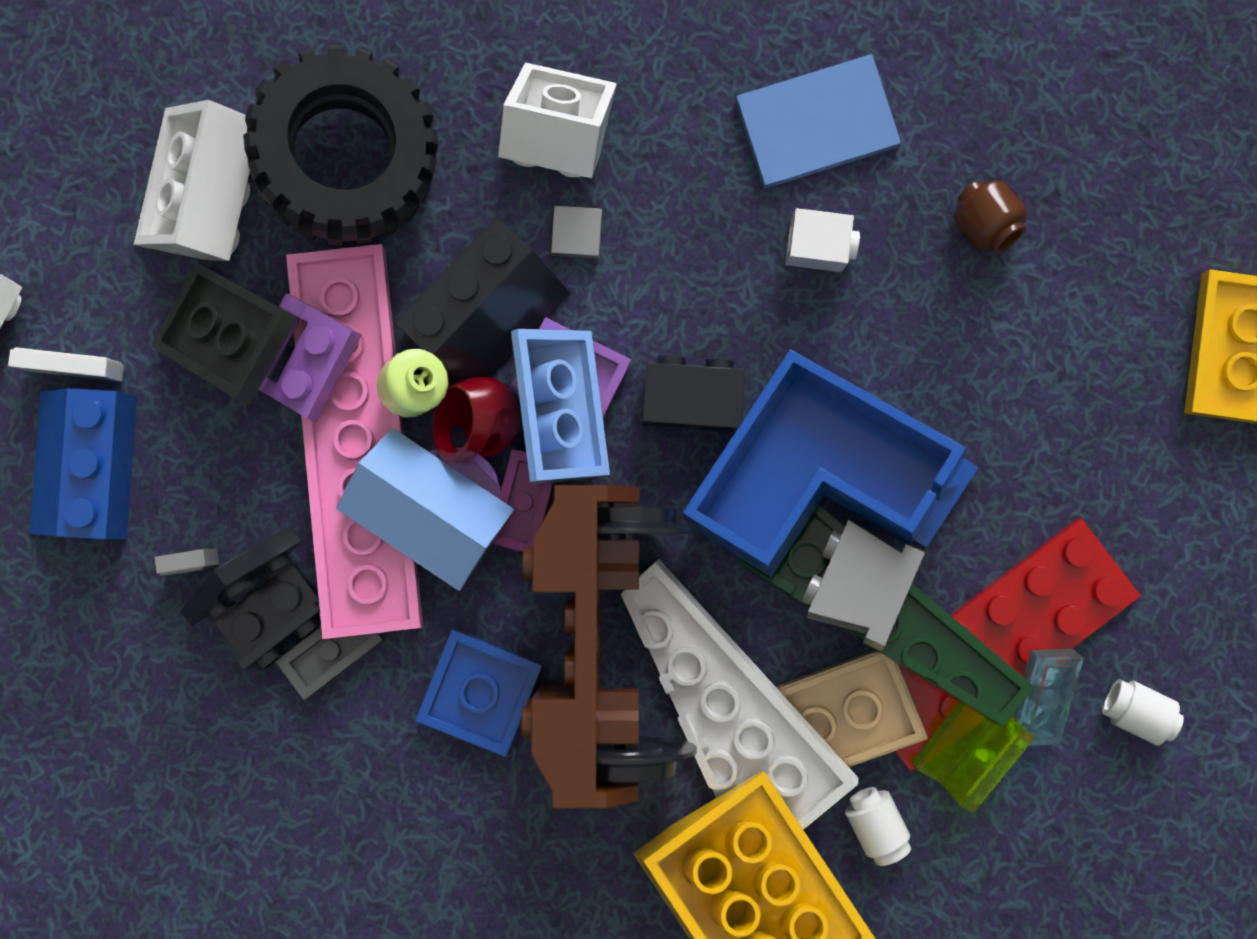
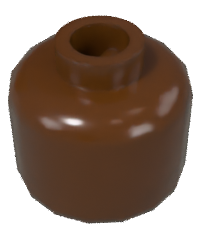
M994 180L983 184L982 181H976L966 187L959 195L958 201L960 205L954 214L955 224L976 250L985 252L993 250L994 253L1003 252L1014 245L1026 232L1024 223L1028 217L1027 208L1005 182Z

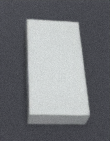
M15 347L14 350L10 349L8 362L9 367L28 372L122 382L124 365L121 362L106 357Z

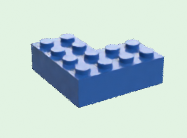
M790 349L683 511V515L688 525L696 528L697 532L770 577L773 576L824 496L901 542L911 546L933 511L935 501L940 500L962 465L966 447Z

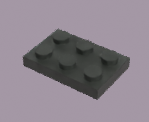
M196 263L151 347L234 399L250 405L298 317L203 265Z

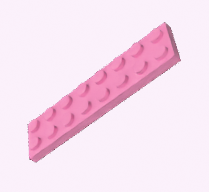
M382 244L286 255L290 295L362 334L318 420L307 419L301 415L322 639L423 628L417 563L336 509L358 463L392 428L404 435L402 416L393 414L382 404L377 393L376 384L380 369L388 360L396 355L386 250ZM300 319L294 331L295 347L308 324L303 319Z

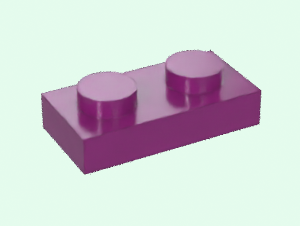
M515 449L511 450L499 499L515 509V511L492 543L524 552V549L533 548V538L545 519L554 483L535 485L530 482L526 452Z

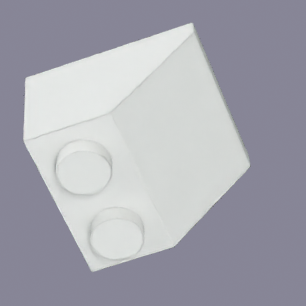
M525 63L503 106L498 157L513 160V162L520 166H540L557 170L568 177L584 176L592 178L600 157L617 83Z

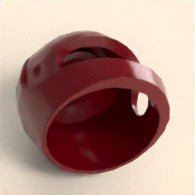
M491 377L470 378L449 386L444 399L435 407L433 414L432 434L438 453L444 459L455 463L468 462L478 454L483 457H491L502 453L515 441L521 430L522 414L520 402L507 385ZM454 427L461 428L467 438V442L459 451L455 449L451 442L450 433Z

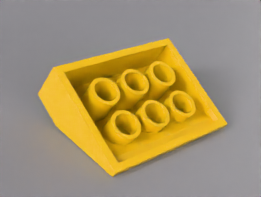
M764 771L757 773L675 822L633 853L689 939H875Z

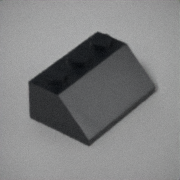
M496 217L395 324L420 348L435 355L442 362L447 373L459 383L475 377H491L514 353L511 331L516 329H537L542 324L544 318H548L569 296L570 292L533 250Z

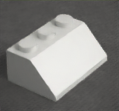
M211 100L165 108L134 245L207 261H230V256L235 251L239 242L240 233L237 226L241 208L246 204L250 194V185L248 183L250 169L244 150L243 134L247 133L245 114Z

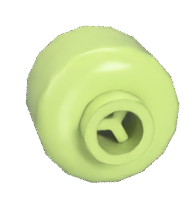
M407 349L388 360L380 369L376 382L377 393L382 404L393 414L405 418L418 417L437 407L444 399L448 388L447 371L442 362L432 353L422 349Z

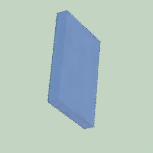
M872 54L736 96L735 101L764 189L895 149L901 144Z

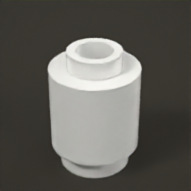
M1120 679L1112 685L1102 707L1103 715L1110 717L1113 725L1156 746L1161 745L1165 740H1174L1180 732L1184 720L1183 715L1179 714L1180 706L1177 701L1136 681L1127 683Z
M868 787L855 793L850 798L851 804L847 807L845 814L866 856L873 858L878 866L890 865L903 859L911 851V846L908 842L910 833L890 793L885 790L877 791L875 787Z

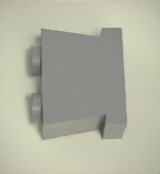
M848 520L843 533L834 529L828 540L822 557L829 559L830 562L823 578L814 574L802 602L810 605L807 618L866 633L863 643L882 651L925 552L905 544L901 553Z

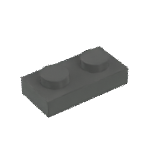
M319 627L275 662L302 699L309 700L386 639L381 633L322 639V629Z

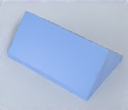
M516 329L511 331L530 482L539 485L610 475L592 331Z
M394 428L358 463L336 507L338 511L458 591L462 589L515 511V509Z

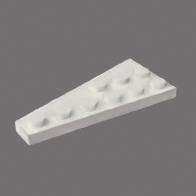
M660 559L639 577V590H624L621 593L645 648L649 649L660 673L659 679L665 693H669L679 714L677 719L686 739L697 747V754L694 756L708 787L713 789L716 798L757 773L764 771L804 830L858 785L859 778Z

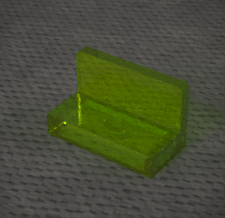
M959 702L914 758L912 764L919 772L941 783L961 807L975 813L1035 736L1013 715L1002 727H999Z

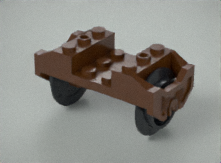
M555 485L554 503L533 538V548L524 549L523 578L524 580H533V592H575V597L568 599L565 604V633H575V645H570L568 654H565V682H542L536 694H531V699L527 700V706L523 707L522 738L532 739L531 754L553 791V808H610L638 801L639 782L672 777L676 774V761L687 759L697 754L696 745L687 741L664 737L639 736V689L600 688V590H639V540H635L636 534H697L696 528L677 523V508L639 507V487ZM601 534H610V540H601Z

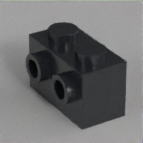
M657 356V363L647 362L642 425L736 432L742 423L746 369H734V361L725 359H706L705 366L686 365L685 357Z

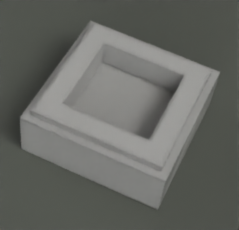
M554 206L552 256L599 259L602 209Z
M200 549L154 557L156 572L160 576L213 569L220 565L217 549Z

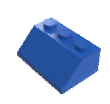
M68 388L40 391L30 534L94 539H127L137 405L136 396L118 391Z

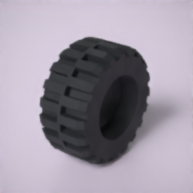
M327 45L328 55L316 56L314 49L310 48L298 52L299 63L293 66L287 60H283L273 68L275 78L271 82L262 79L256 88L255 95L257 101L255 105H248L245 116L247 133L243 134L248 166L258 192L266 206L270 205L275 212L276 218L287 227L293 225L299 229L301 236L312 241L316 237L327 239L328 245L343 247V241H356L357 246L370 244L372 237L382 234L386 238L397 232L398 225L403 221L408 223L417 213L418 206L422 200L425 201L437 162L438 134L432 125L434 115L429 103L421 102L419 98L420 88L414 80L409 77L403 81L399 77V66L386 58L382 65H379L372 61V51L359 47L357 48L356 56L343 54V45ZM349 109L360 112L374 120L385 132L390 149L389 160L381 176L366 186L351 190L328 188L310 179L301 169L295 154L297 133L310 118L327 110Z

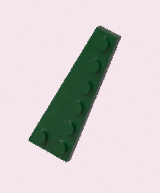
M818 504L772 577L743 559L739 560V564L797 602L810 608V605L802 602L814 574L823 578L830 562L829 559L822 557L828 540L834 529L843 533L845 526ZM913 583L910 586L885 647L882 651L875 649L999 727H1002L1036 688ZM839 627L862 642L866 637V633Z

